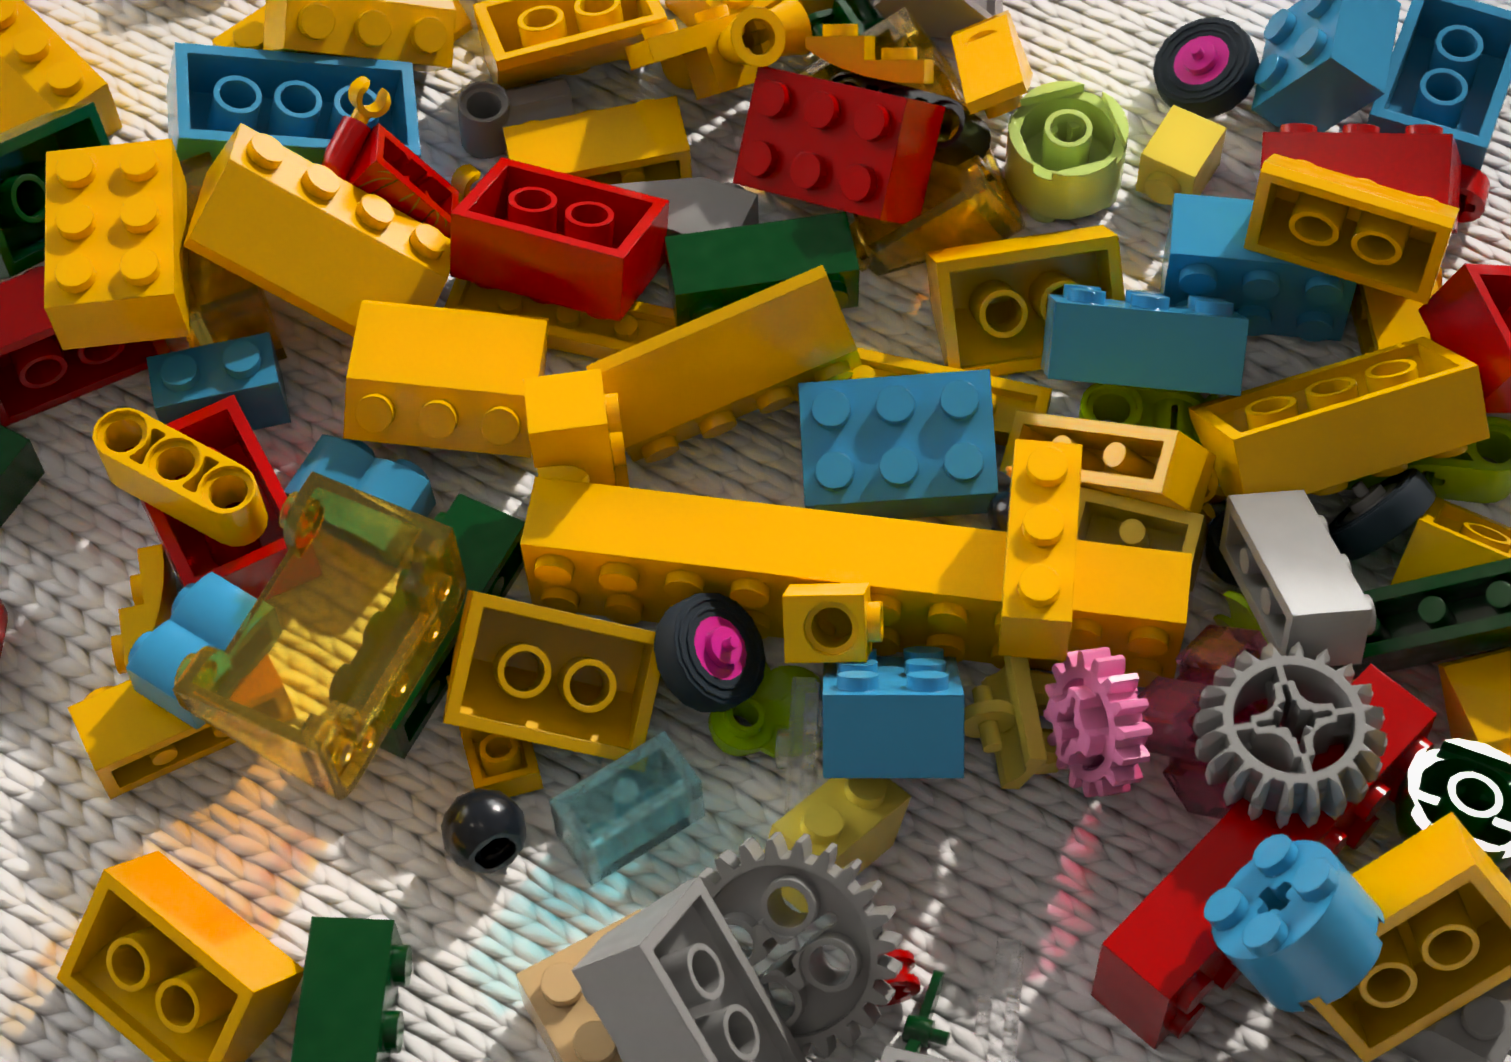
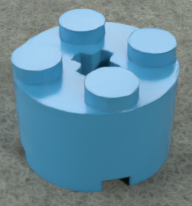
M1285 834L1272 835L1262 841L1255 849L1253 859L1235 874L1226 887L1216 891L1208 899L1204 908V917L1211 924L1213 939L1219 949L1272 1006L1287 1012L1305 1011L1299 1003L1316 997H1320L1327 1005L1346 995L1372 969L1383 945V942L1376 935L1378 920L1385 924L1382 910L1331 850L1315 841H1292Z

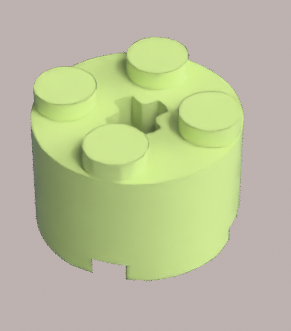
M1074 81L1050 82L1030 90L1020 100L1021 106L1017 108L1013 115L1011 114L1007 133L1005 179L1012 195L1027 208V213L1034 220L1050 223L1057 219L1083 218L1106 209L1116 202L1122 183L1129 125L1122 107L1113 97L1102 91L1101 98L1093 93L1084 91L1085 84Z

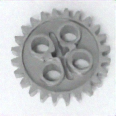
M775 832L766 841L765 851H763L754 837H750L739 846V857L731 850L726 849L714 860L718 871L707 867L698 876H700L728 925L740 926L750 934L753 941V950L741 949L751 966L762 961L778 943L780 945L787 944L824 914L832 912L836 915V923L815 933L799 951H789L758 976L804 1057L809 1053L812 1043L821 1057L825 1059L837 1047V1038L846 1046L851 1047L861 1035L859 1025L871 1029L881 1017V1013L876 1005L887 1006L896 992L884 980L895 979L903 966L902 962L885 954L899 946L903 941V935L894 931L883 930L882 926L890 920L896 909L895 906L891 905L875 907L871 901L882 886L880 880L871 881L862 886L855 880L862 865V861L859 858L853 860L842 869L835 864L837 844L832 842L817 856L812 854L810 834L804 833L795 842L793 848L788 850L782 833ZM792 887L802 893L808 903V912L799 913L790 909L782 898L781 888ZM823 945H833L840 948L850 961V969L840 970L832 967L824 957ZM769 983H779L786 986L795 999V1006H784L778 1003L770 993Z

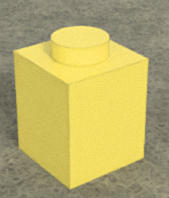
M1173 105L1141 153L1136 191L1148 195L1149 198L1159 204L1170 206L1173 203L1174 193L1201 195L1220 165L1227 128Z

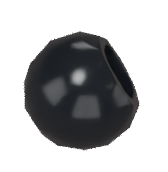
M476 788L456 797L444 814L441 824L444 850L456 864L470 872L491 874L510 865L523 849L527 836L523 811L510 797L499 790Z

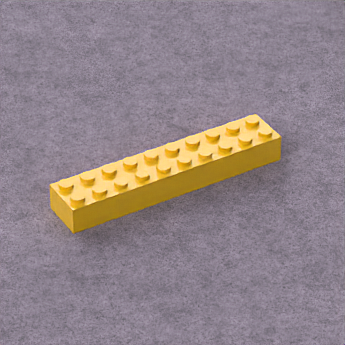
M535 476L520 542L531 602L534 605L574 614L606 616L609 620L620 624H635L640 621L659 623L671 606L694 594L720 593L736 601L752 617L762 639L768 636L784 638L782 595L790 584L870 582L871 601H882L883 642H872V647L877 649V655L888 656L897 652L904 653V648L912 646H934L944 649V657H956L957 663L962 660L991 663L999 669H1002L1005 664L1004 656H998L1007 532ZM1077 540L1073 614L1068 652L1109 647L1111 656L1123 655L1125 657L1124 674L1137 673L1139 677L1137 687L1148 688L1159 684L1173 686L1187 624L1192 554ZM825 608L817 613L818 624L826 634L833 637H842L852 631L851 620L844 611L838 608ZM1028 658L1029 667L1040 670L1052 671L1054 664L1064 662Z

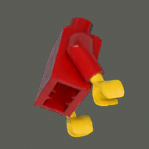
M365 76L356 78L350 84L348 90L349 101L355 108L351 116L344 115L325 150L321 165L326 166L338 177L368 194H374L383 198L390 206L420 223L429 224L437 228L444 236L450 239L451 212L470 193L471 186L479 179L481 172L471 164L462 165L453 173L450 184L381 124L378 123L370 129L367 126L370 118L383 116L389 110L391 105L390 94L387 90L381 88L373 103L363 105L362 98L370 86V80Z

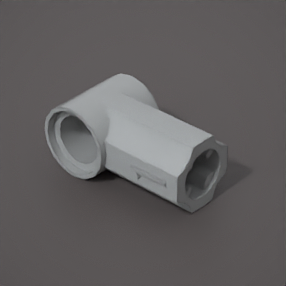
M563 77L504 89L497 83L477 81L461 90L457 98L461 144L466 152L481 159L494 158L506 151L503 127L519 125L531 120L541 121L575 114L572 94L567 79Z

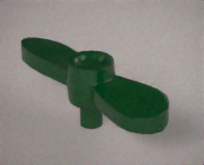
M933 971L919 1016L909 1014L906 1019L902 1035V1041L907 1043L904 1049L906 1051L921 1054L922 1048H929L931 1042L944 1046L948 1045L950 1032L936 1029L935 1021L931 1020L941 992L944 972Z

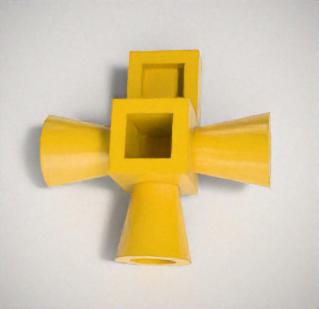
M785 0L770 9L753 6L731 15L727 4L694 13L696 25L678 30L675 19L641 29L644 40L624 47L631 70L661 62L663 72L672 84L682 89H693L696 100H700L754 83L758 67H768L781 56L808 54L810 51L805 49V36L813 35L809 17L798 0Z

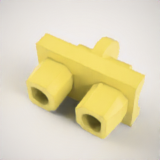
M1004 656L1005 664L1003 668L997 673L987 676L980 686L972 689L974 703L964 708V735L981 738L983 751L995 754L1001 789H1020L1034 774L1057 773L1059 771L1056 766L1057 755L1055 754L1057 745L1051 746L1047 741L1048 736L1054 731L1053 729L1042 728L1039 717L1044 716L1043 710L1047 709L1049 701L1045 691L1046 684L1057 682L1052 673L1030 670L1028 658Z

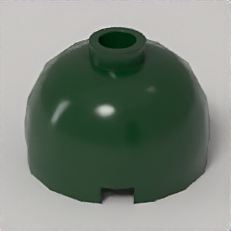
M1458 738L1444 740L1440 749L1426 752L1425 747L1417 752L1398 788L1395 798L1396 825L1402 841H1406L1452 812L1501 872L1511 866V757L1484 743Z

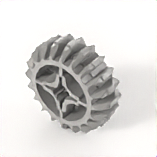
M1270 641L1266 647H1263L1260 660L1246 650H1243L1236 657L1234 668L1222 664L1221 668L1215 673L1214 686L1207 685V688L1203 689L1199 700L1201 710L1195 714L1193 722L1194 735L1200 737L1197 739L1194 750L1197 761L1209 763L1205 772L1207 784L1227 783L1223 795L1226 806L1236 803L1242 798L1249 801L1248 815L1251 821L1262 815L1263 809L1274 811L1275 821L1279 829L1288 824L1291 813H1298L1309 829L1317 823L1320 809L1336 820L1339 816L1343 815L1347 801L1354 804L1362 801L1368 790L1367 783H1372V781H1376L1382 768L1379 757L1383 756L1387 747V734L1380 731L1385 719L1383 708L1370 705L1374 694L1372 683L1351 685L1355 674L1352 663L1334 670L1329 667L1330 656L1328 649L1318 654L1316 660L1303 657L1304 651L1299 641L1291 647L1289 656H1281ZM1267 698L1266 712L1251 715L1248 723L1234 725V718L1242 709L1258 700ZM1344 745V755L1337 762L1325 769L1313 772L1311 765L1315 755L1327 753L1329 746Z

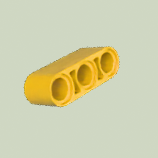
M117 408L107 412L97 421L93 428L92 439L110 481L118 488L210 538L231 547L248 545L263 535L268 524V514L254 475L245 466L136 409ZM134 447L133 449H131V450H129V451L123 452L124 450H126V449H128V448ZM188 474L184 478H181L179 480H173L180 475ZM234 502H242L233 508H225Z

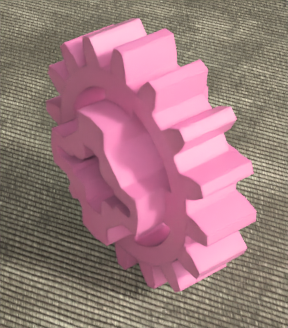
M1109 647L1067 652L1066 661L1052 666L1053 675L1057 683L1046 684L1045 686L1049 701L1047 709L1043 710L1044 718L1053 725L1054 732L1048 736L1047 741L1051 746L1057 745L1055 752L1057 755L1056 766L1058 770H1070L1069 786L1072 789L1082 787L1084 797H1104L1127 793L1131 791V783L1141 782L1143 779L1138 763L1150 762L1151 758L1145 744L1148 736L1153 735L1152 727L1143 722L1142 712L1146 710L1149 703L1147 698H1137L1139 677L1137 673L1124 674L1125 657L1123 655L1111 656Z

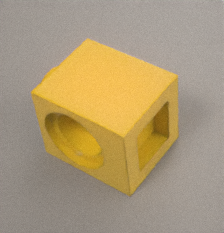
M870 582L790 584L782 595L785 663L867 662L872 651V642H883L882 601H871ZM825 608H838L844 611L851 620L852 631L842 637H833L826 634L818 624L817 613Z

